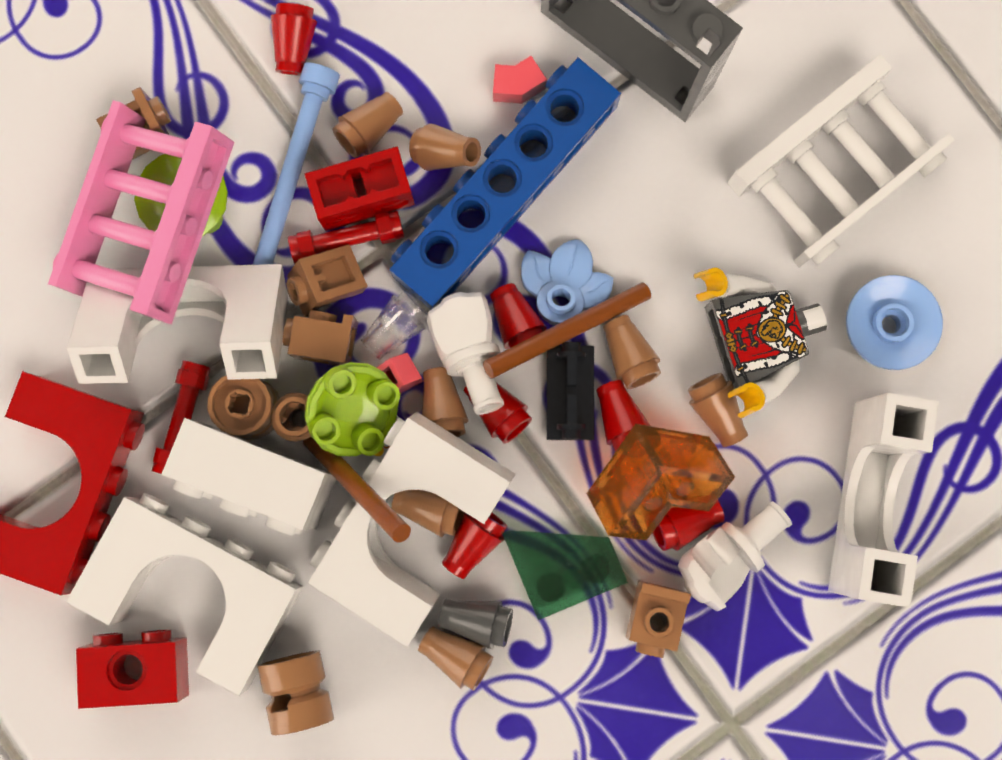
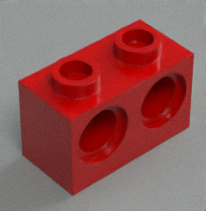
M398 146L304 173L317 219L325 231L375 217L374 214L387 211L393 212L415 205Z

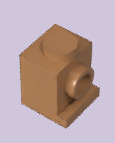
M313 310L309 311L308 318L300 316L288 317L283 331V345L289 346L287 354L298 360L334 366L352 362L358 321L353 315L344 314L342 323H336L337 315Z
M638 580L625 636L628 640L637 642L636 652L664 658L666 649L677 652L687 604H689L691 598L690 593ZM655 613H664L667 618L665 628L660 631H655L650 626V619Z

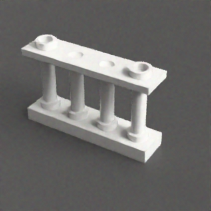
M881 54L737 169L727 182L739 197L750 188L755 193L761 191L809 247L793 260L799 268L810 259L818 265L840 247L834 240L917 171L923 177L930 174L947 160V157L941 151L955 141L953 136L948 133L934 146L930 147L885 95L883 90L886 87L881 81L893 67ZM857 101L863 107L868 104L914 157L915 161L896 177L847 121L850 116L846 110ZM822 129L827 135L832 133L880 188L879 191L860 206L811 150L814 144L810 139ZM785 159H788L791 164L797 162L844 217L841 222L825 235L820 232L775 179L778 174L774 168Z

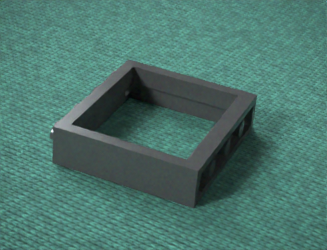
M541 0V13L684 122L689 119L713 89L743 29L742 26L707 0H617L700 63L701 67L699 69L610 0H567L571 5L564 14L554 7L559 0ZM703 37L712 43L708 54H705L696 47ZM682 88L689 93L684 105L675 99Z

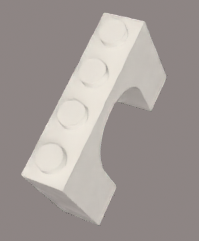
M282 264L191 267L174 318L201 315L217 319L223 323L219 344L228 380L277 378L288 306ZM144 268L113 270L140 277ZM87 282L66 347L78 384L128 383L139 342L148 331L162 322L129 310L134 298L133 296Z
M885 393L855 402L828 592L860 600L911 608L918 556L899 553L896 549L893 537L894 502L899 480L908 460L913 455L932 452L939 401Z
M416 412L408 417L406 421L401 418L397 419L384 440V443L390 446L389 450L381 462L374 459L370 463L362 478L384 501L391 495L401 491L424 490L442 497L485 524L514 478L515 473ZM349 500L334 522V525L341 528L332 543L325 540L310 562V565L315 567L316 570L308 584L408 647L441 594L390 560L379 540L378 523L358 502L355 503Z
M143 493L141 498L124 497L66 603L107 625L116 624L124 620L146 578L163 560L174 555H185L202 561L218 576L224 589L226 605L222 624L195 673L240 696L252 684L258 672L257 666L263 663L304 586L293 581L296 573L273 561H270L266 567L251 559L254 551L249 547L230 538L227 539L225 544L209 536L212 528L190 516H185L184 520L181 521L166 513L170 506L154 496Z

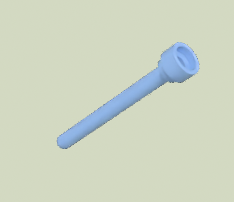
M310 62L304 63L299 83L302 85L301 93L304 95L253 265L273 264L322 101L327 102L329 95L335 94L340 78L338 72L326 66Z

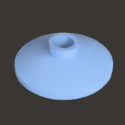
M887 275L868 282L853 296L847 310L846 329L853 348L864 360L882 369L903 370L922 363L933 353L942 335L943 318L936 298L923 284L909 277ZM884 317H890L895 321L896 330L894 333H888L883 329L882 321Z

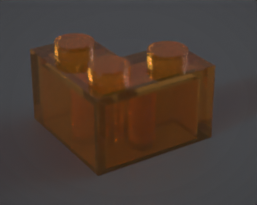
M635 424L586 494L608 536L647 540L671 507L710 511L734 480L735 475L710 436Z

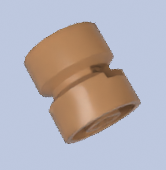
M226 375L221 377L212 386L208 396L207 410L212 422L221 431L244 439H259L274 430L271 423V413L273 406L280 399V396L268 382L262 379L228 380Z
M320 650L278 658L257 666L262 692L270 695L272 701L266 707L271 735L295 733L334 720L329 691L320 688V683L326 677Z

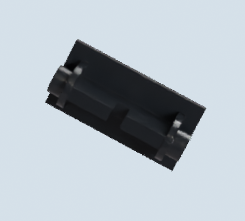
M564 342L562 345L547 351V440H594V346L581 345L580 342Z

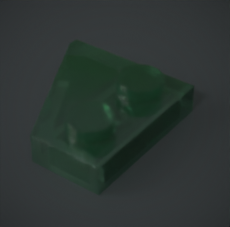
M508 530L502 533L538 620L628 583L609 537Z

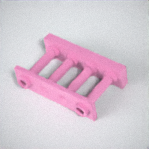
M113 100L109 113L102 123L97 147L60 251L54 259L53 271L48 284L79 296H83L87 282L134 297L129 310L172 325L235 142L213 126L199 122L194 123L188 139L143 128L146 121L144 117L123 103ZM137 146L182 158L172 185L128 173ZM120 192L166 204L156 231L111 219ZM105 237L150 250L140 277L95 264Z

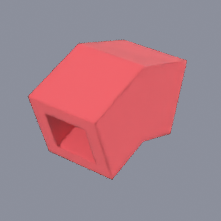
M529 56L515 66L495 64L493 102L522 104L546 89L547 79L532 56Z
M408 352L389 358L377 367L396 384L400 394L423 382Z

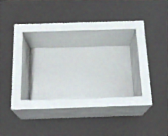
M184 418L161 474L176 480L172 489L197 499L204 497L212 500L214 495L222 499L219 505L220 508L242 517H247L248 515L257 517L258 513L268 517L265 524L267 527L291 536L294 533L301 535L303 530L317 529L336 482V479L327 471L241 437L233 436L208 424Z

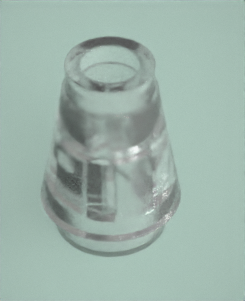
M406 290L398 297L392 295L368 329L367 334L361 339V342L375 357L381 360L386 354H389L426 329L424 323L427 321L428 311Z

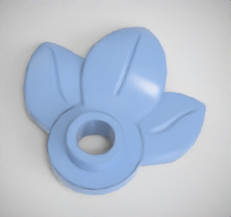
M579 239L563 243L554 251L552 258L531 250L527 251L523 257L521 265L523 286L537 298L536 306L539 315L546 322L554 326L581 313L583 310H587L607 300L613 286V277L600 272H592L593 260L591 252ZM558 296L568 299L569 303L565 306H558L552 299Z

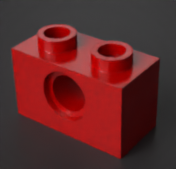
M171 630L141 632L142 640L123 641V633L93 635V643L76 648L78 709L177 703L189 696L187 637L172 638ZM128 655L137 657L142 663L143 672L139 680L129 677L125 671L124 663Z

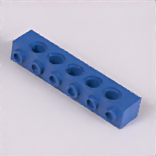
M579 57L569 68L561 65L551 75L545 85L548 89L545 95L537 103L533 99L526 103L515 118V122L518 125L507 137L500 134L493 140L484 153L487 160L476 172L472 169L466 171L455 184L453 191L456 195L445 207L441 204L435 206L422 222L425 230L414 242L407 239L392 255L390 261L394 265L389 270L393 278L430 310L440 304L443 298L453 294L618 107L621 93ZM566 106L575 112L576 118L570 122H560L552 116L551 112L557 107ZM536 140L544 145L546 151L543 155L532 158L526 156L520 147L527 141ZM504 174L510 176L516 185L509 192L499 193L490 187V181L495 176ZM476 209L484 215L485 219L476 228H466L459 223V216L465 210ZM440 243L449 245L454 253L448 262L435 264L427 258L428 251L432 246Z

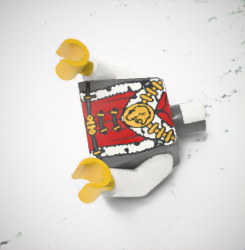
M714 267L693 275L694 279L701 278L704 280L707 286V291L696 294V298L702 302L718 297L711 300L704 308L727 380L732 381L734 390L727 394L728 398L736 395L743 400L744 411L737 415L739 418H744L763 408L764 404L779 397L800 372L799 359L809 355L805 337L826 331L827 321L824 311L818 303L795 309L788 290L777 291L769 282L739 274H724L722 270Z

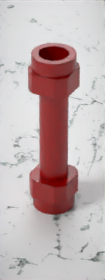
M387 211L374 214L376 221L313 235L311 230L296 233L293 236H288V244L293 262L296 264L299 259L348 244L353 246L380 239L383 245L403 239L405 237L399 212Z
M182 361L175 383L181 385L163 449L156 447L151 471L162 474L184 418L192 419L199 390L206 391L210 367Z

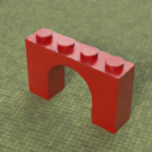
M22 371L5 417L49 432L65 441L74 451L80 464L81 486L72 508L62 518L50 525L37 527L0 514V574L60 596L71 594L90 559L96 541H100L111 521V515L107 514L113 495L118 496L126 483L128 470L124 468L130 450L134 451L137 449L144 435L145 424L141 423L144 416L143 412Z

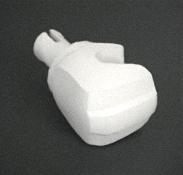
M482 292L450 294L443 298L440 304L430 310L427 316V324L437 353L448 375L464 377L476 415L496 411L504 405V401L500 396L495 378L491 379L485 372L483 361L501 352L499 346L492 343L493 323L487 299Z
M772 501L742 528L734 527L726 522L721 527L707 534L682 555L679 561L678 568L684 579V587L695 600L706 604L715 611L726 608L725 603L742 586L750 569L757 573L765 566L760 550L783 530L792 525L788 515L780 506Z

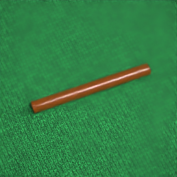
M641 282L483 361L484 370L493 379L651 299V291L645 283Z
M311 436L303 440L304 446L395 542L401 543L410 536V526L341 456H336L321 449Z

